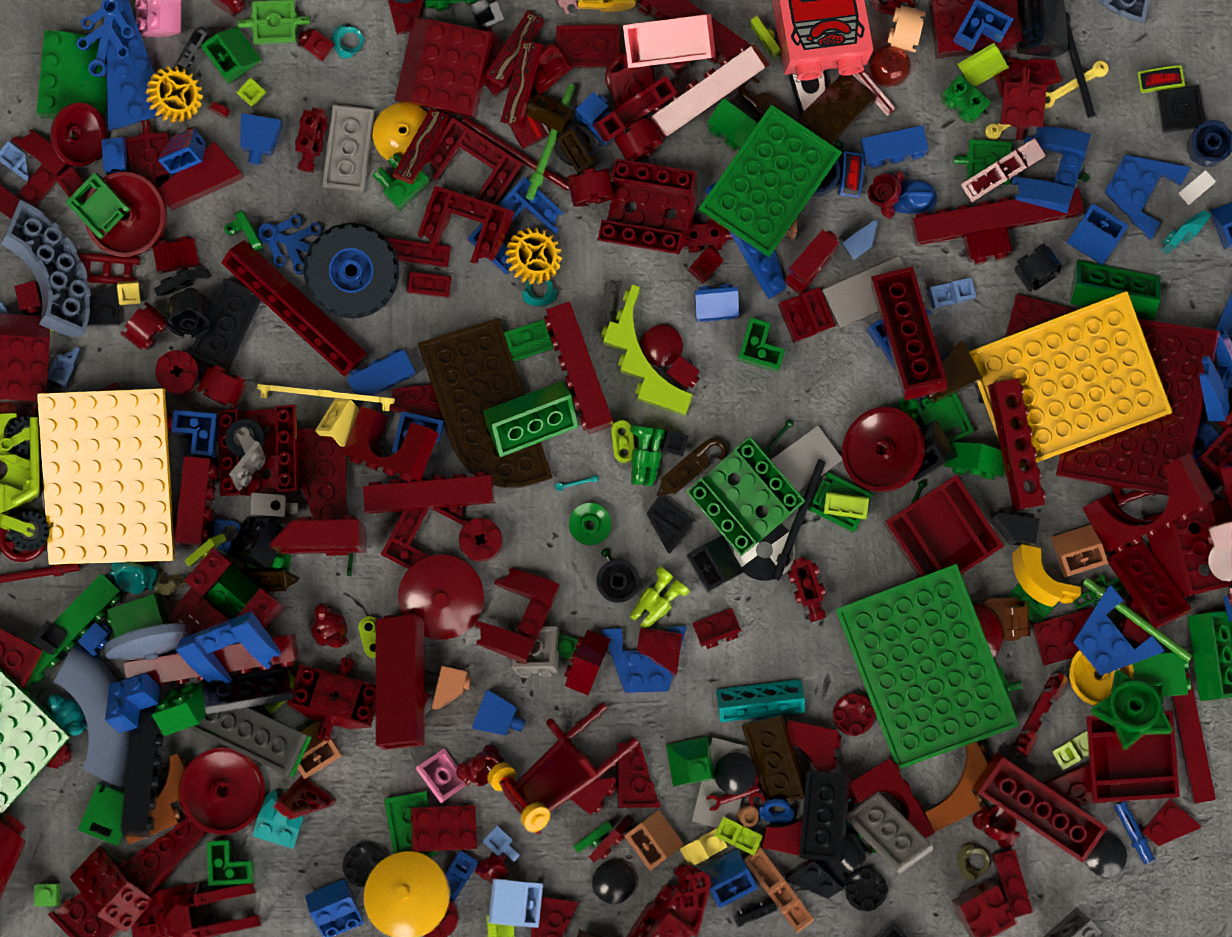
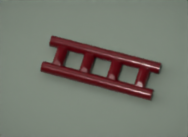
M76 252L80 261H83L88 276L87 282L117 284L118 282L138 281V278L132 277L133 265H140V257H120L109 254ZM91 261L104 262L102 275L90 274ZM112 263L125 264L123 277L111 276Z

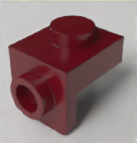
M309 28L300 34L297 44L299 48L305 49L319 61L325 59L334 45L318 31Z
M707 247L687 270L703 284L722 264L724 259L721 258L718 251Z

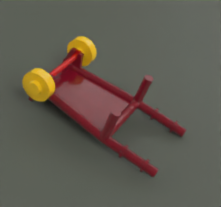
M603 702L595 709L591 708L592 711L579 722L576 721V725L566 733L561 730L552 718L548 719L546 725L558 740L518 780H516V771L508 763H499L490 770L488 774L489 784L496 791H503L507 799L521 814V823L528 831L535 832L537 835L541 834L540 830L547 825L551 811L594 782L612 766L615 767V764L629 752L632 753V749L639 744L635 737L631 738L627 743L623 742V746L610 757L607 756V760L596 769L586 756L576 748L570 740L581 731L584 732V728L597 717L601 718L600 715L608 709Z

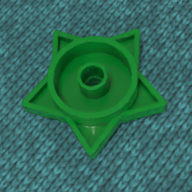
M1116 670L1114 673L1110 695L1092 707L1090 711L1092 715L1114 727L1124 750L1128 749L1144 734H1170L1173 730L1161 706L1167 683L1135 681L1119 670Z

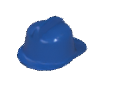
M904 180L901 185L902 190L899 200L893 206L895 211L899 213L919 214L929 212L936 205L937 194L933 186L928 182Z

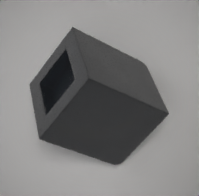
M477 0L470 3L474 19L480 29L504 20L497 0Z
M668 430L662 453L666 454L667 452L683 457L689 436Z
M46 621L32 643L46 653L54 655L68 633L54 623Z

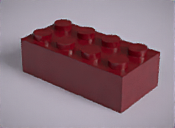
M184 456L175 542L180 545L200 547L212 537L209 523L213 522L214 509H211L212 500L215 501L216 488L213 487L214 479H218L219 467H216V463L211 459Z

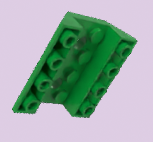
M751 436L746 438L729 456L686 491L740 556H743L806 501ZM732 473H737L740 476L739 484L733 485L729 482V476ZM764 505L768 509L766 517L758 516L756 511L758 506Z

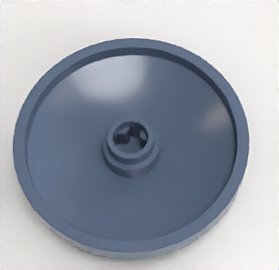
M185 624L158 625L121 635L109 641L104 646L106 657L113 660H154L158 658V655L176 649L180 639L192 634L190 627Z

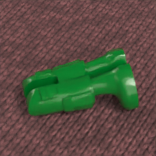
M630 425V432L636 435L639 441L638 448L632 450L631 484H642L643 486L651 487L656 479L657 469L660 465L662 455L659 452L660 444L666 437L667 430ZM650 439H651L650 450H648V446H649Z

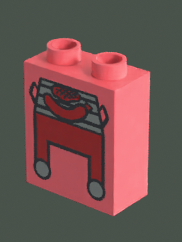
M772 0L784 75L797 73L798 80L806 81L822 76V70L838 68L840 75H853L864 70L863 65H867L873 52L864 0Z

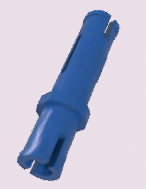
M1122 801L1114 805L1132 841L1131 846L1136 849L1143 864L1145 865L1155 860L1147 844L1148 839L1143 836L1126 802Z

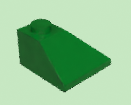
M708 737L666 744L673 787L715 780Z

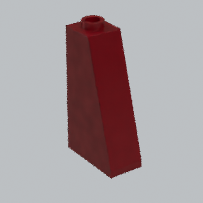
M213 142L205 149L201 163L177 172L159 187V190L165 199L166 206L169 205L172 210H175L240 181L244 176L219 146Z

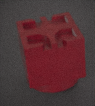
M990 880L965 890L959 897L951 900L957 911V916L964 925L969 937H994L1017 924L998 885Z

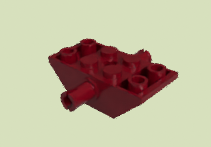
M346 657L341 658L337 674L304 665L299 667L292 688L293 699L288 700L287 705L307 718L321 722L316 735L320 740H322L323 735L325 737L324 741L330 740L334 725L346 729L371 728L376 713V685L349 678L354 665L352 659H349L347 663Z

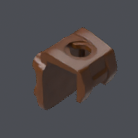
M1016 597L989 598L984 601L982 605L990 609L1001 623L1003 641H1016L1021 637L1031 636L1028 618L1030 610L1029 601H1020Z

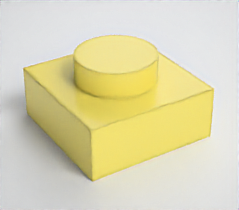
M139 281L117 283L119 305L141 304Z

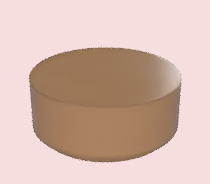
M750 805L740 807L737 812L738 823L744 827L755 826L759 820L758 810Z

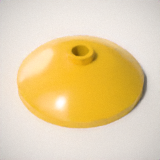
M396 103L385 108L375 120L372 132L373 142L379 154L387 161L390 157L394 159L393 154L396 152L403 157L425 119L427 112L417 105L408 103ZM402 127L407 129L406 133L401 134L399 132L400 128Z
M1079 650L1070 663L1069 681L1073 691L1081 700L1095 706L1110 695L1115 671L1097 678L1095 676L1096 670ZM1132 664L1117 669L1133 679L1134 669Z

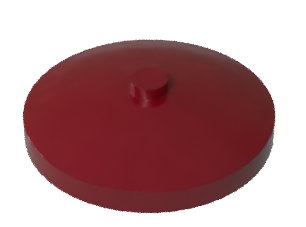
M116 172L105 176L103 179L126 202L131 210L125 212L121 208L125 216L108 233L101 229L105 235L102 239L98 238L85 224L90 238L100 249L114 256L133 257L149 251L158 243L167 224V206L161 191L150 179L137 173ZM92 188L86 198V201L97 191V189Z
M892 407L871 409L860 415L846 432L842 446L844 467L851 479L865 489L874 492L897 490L906 485L921 467L925 452L923 433L917 422L899 409Z
M433 554L416 561L406 571L399 586L398 603L402 616L404 613L412 612L424 620L425 637L445 640L462 635L475 624L483 608L484 590L479 575L469 563L454 555Z
M222 747L209 749L195 756L185 767L178 787L180 806L187 819L198 829L216 835L232 834L247 827L260 812L265 796L263 776L256 763L251 758L231 748Z

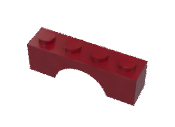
M664 76L594 123L593 127L603 142L609 141L635 121L676 95L677 91L667 76Z

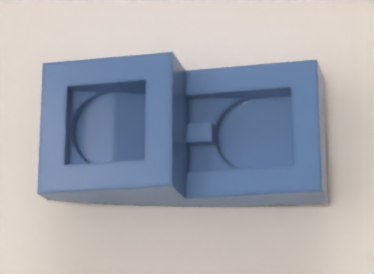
M972 278L956 280L927 288L932 309L977 298Z

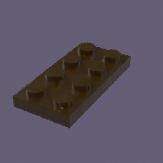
M840 75L795 121L832 145L876 100L877 96L850 75Z
M783 715L742 724L741 726L752 761L756 767L765 802L771 799H781L787 802L804 799L805 784Z

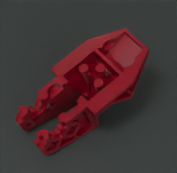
M688 864L685 867L680 865L674 867L673 874L677 876L679 884L672 887L668 884L663 885L652 904L645 906L626 937H690L691 935L697 937L711 886V879L708 874Z
M201 882L158 890L151 895L153 903L131 926L133 937H211L262 926V917L259 914L214 924L208 923L193 929L189 916V907H198L207 903L255 894L257 890L254 883L203 892Z

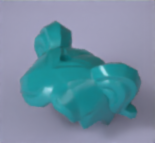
M129 561L112 562L111 572H109L110 577H115V584L119 589L136 595L142 593L145 588L153 591L154 587L152 584L158 579L159 574L153 566L145 567L139 562Z
M51 694L47 701V706L50 709L49 714L71 735L81 734L83 730L88 729L87 724L84 723V713L77 701L64 699L58 694Z

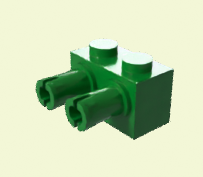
M960 74L941 96L942 102L947 108H953L959 113L958 116L963 122H969L971 125L991 103L988 98Z
M397 152L393 154L394 159L390 157L387 161L395 169L402 159ZM383 167L377 169L381 176L376 171L372 175L385 188L383 191L384 196L398 211L405 207L430 183L429 178L422 171L418 174L413 185L399 179L393 180Z

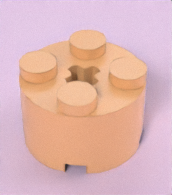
M903 5L900 8L896 7L893 22H896L895 29L890 28L888 43H891V47L911 52L916 51V47L913 44L918 45L924 23L923 18L920 17H925L926 11Z

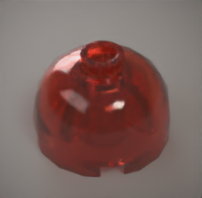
M891 45L878 48L873 53L869 62L871 78L878 85L885 88L901 85L907 79L911 70V60L908 53L901 48Z

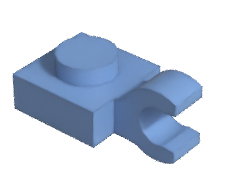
M498 825L483 840L497 855H501L504 852L513 861H516L521 856L510 846L513 839Z

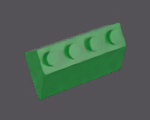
M723 97L708 120L707 128H709L708 132L711 135L725 140V145L731 150L735 151L737 149L739 151L758 123Z
M1082 260L1076 261L1070 292V304L1078 307H1087L1128 291L1137 317L1143 320L1154 321L1160 303V276Z
M562 381L483 411L487 428L499 457L578 428L571 394Z
M1227 611L1188 616V628L1192 641L1191 649L1195 662L1194 671L1197 676V692L1200 701L1232 698V621L1229 622Z

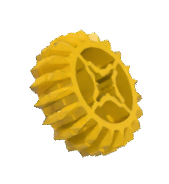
M169 66L165 67L164 70L159 69L157 74L151 76L152 81L147 83L149 88L145 93L150 96L146 99V102L153 103L150 106V110L156 109V116L162 114L163 121H166L169 117L171 123H174L176 119L181 123L184 121V118L189 120L192 117L191 114L195 115L198 112L196 108L201 107L199 101L203 98V95L199 94V92L202 90V87H196L199 79L193 81L191 79L193 73L186 75V68H183L180 72L178 66H174L172 70ZM173 80L181 83L182 85L176 84ZM160 84L163 85L162 89L164 90V97L162 98L159 91ZM180 91L178 95L169 97L171 93L173 94ZM186 91L188 92L189 96L188 105H186V99L184 97V93ZM166 104H171L174 106V108H171Z
M538 227L534 228L533 231L530 228H526L524 232L520 230L517 236L514 235L511 238L512 242L507 244L509 250L505 252V255L509 256L506 263L512 264L509 271L515 270L514 277L517 278L521 275V281L525 282L528 279L529 284H533L535 281L537 284H541L543 280L545 282L549 281L550 276L554 277L556 275L555 270H558L561 266L558 262L562 260V257L558 255L561 253V249L555 248L558 245V241H551L553 235L545 236L546 230H542L539 233ZM527 241H532V242H536V243H538V244H540V245H538V246H533V245H531L530 243L527 244L526 242H527ZM544 249L546 250L548 255V262L547 258L544 256ZM519 250H520V253L522 254V256H523V258H524V262H523V263H522V261L520 260V257H519ZM538 250L535 259L533 258L529 262V259L531 258L532 254ZM535 266L537 269L540 268L541 271H534L528 267Z

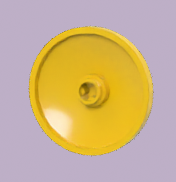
M411 851L395 853L383 859L372 870L364 889V906L370 921L379 931L390 937H421L429 933L444 917L450 899L449 883L442 868L426 855Z

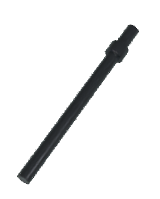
M1066 12L1068 51L1087 118H1093L1096 116L1070 27V15Z
M818 459L803 496L806 501L799 507L781 554H778L776 559L777 565L772 579L780 581L785 565L788 566L791 559L789 555L826 464L823 460Z

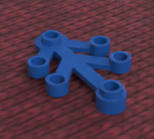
M103 0L101 9L81 20V26L84 29L92 30L95 27V22L105 17L104 24L86 37L79 38L76 43L80 50L87 51L90 49L91 44L100 38L96 60L91 61L88 67L90 74L95 77H103L107 73L105 59L109 40H111L117 50L116 53L119 58L128 59L131 55L130 49L123 45L112 27L115 19L121 28L123 37L131 39L135 36V29L128 25L121 14L123 8L121 0ZM112 3H115L116 7L114 10L111 11L110 5ZM87 20L91 21V25L89 27H86L85 22ZM130 28L131 34L126 36L125 31ZM85 40L87 45L82 48L81 42ZM123 49H126L127 51L125 56H121V51ZM99 65L102 66V71L100 73L96 71V68Z
M293 215L289 220L277 225L272 223L262 224L258 228L257 235L261 242L269 245L274 257V264L277 267H283L287 262L286 257L280 253L277 242L285 244L293 263L294 272L302 275L303 270L300 272L296 271V266L299 264L303 265L304 269V263L301 262L296 249L307 253L310 245L299 240L311 235L318 236L321 234L322 228L320 224L316 222L311 223L309 227L289 236L281 234V232L291 227L295 229L300 228L302 219L298 215ZM298 218L299 224L293 225L292 220ZM313 226L319 227V231L313 233L311 229ZM267 230L272 231L270 237L264 235ZM278 257H282L284 261L283 263L278 264L276 263V259Z

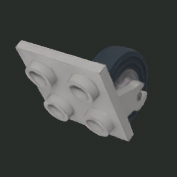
M240 419L232 423L225 437L228 449L234 455L242 457L229 474L236 489L239 491L243 486L246 487L250 483L252 475L256 470L262 468L266 458L262 450L265 441L264 432L258 423L250 419Z

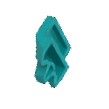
M1203 210L1190 217L1178 230L1173 229L1162 241L1164 246L1161 251L1168 255L1177 247L1181 240L1186 244L1190 242L1205 225L1211 214Z
M273 790L265 797L257 818L253 837L294 849L305 815L292 820L281 815L273 807L280 798L277 791Z

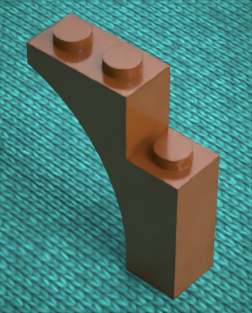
M980 741L965 746L966 758L964 769L951 793L940 803L923 812L934 832L981 809L979 806L982 803L977 792H972V789H974V784L990 761L986 762L983 756L986 752Z
M178 753L169 757V774L165 787L157 798V807L152 811V817L155 818V827L153 831L150 830V836L178 824L177 820L180 819L176 807L171 808L170 805L179 801V781L187 766L184 757L179 758ZM125 836L129 845L147 838Z

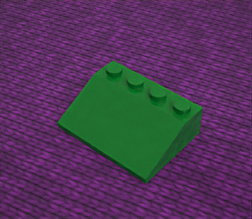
M44 30L36 113L41 118L54 119L63 107L71 103L89 104L100 112L103 119L105 118L106 78L95 77L88 70L90 62L96 60L100 38L91 44L89 50L83 51L77 47L76 43L79 38L86 37V35ZM85 40L81 42V47L84 48L87 45ZM101 65L96 68L98 73L101 71Z

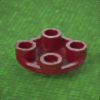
M656 325L648 329L644 334L641 349L646 360L651 364L660 367L669 366L681 356L683 342L680 334L673 327Z
M850 693L844 695L836 702L832 717L836 727L846 735L859 736L871 728L876 714L872 703L867 697L861 694Z

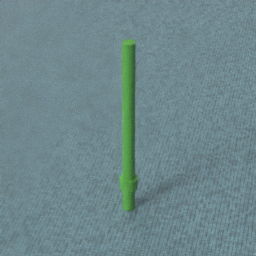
M568 84L561 102L562 105L569 107L576 89L575 85ZM552 128L535 173H532L529 180L530 186L526 194V198L529 200L534 199L538 186H541L543 182V173L559 134L558 131Z
M1088 577L1083 585L1096 594L1098 599H1101L1106 589L1104 586L1100 587ZM1122 602L1114 607L1185 661L1189 662L1193 657L1192 654L1161 631L1155 629L1153 625Z

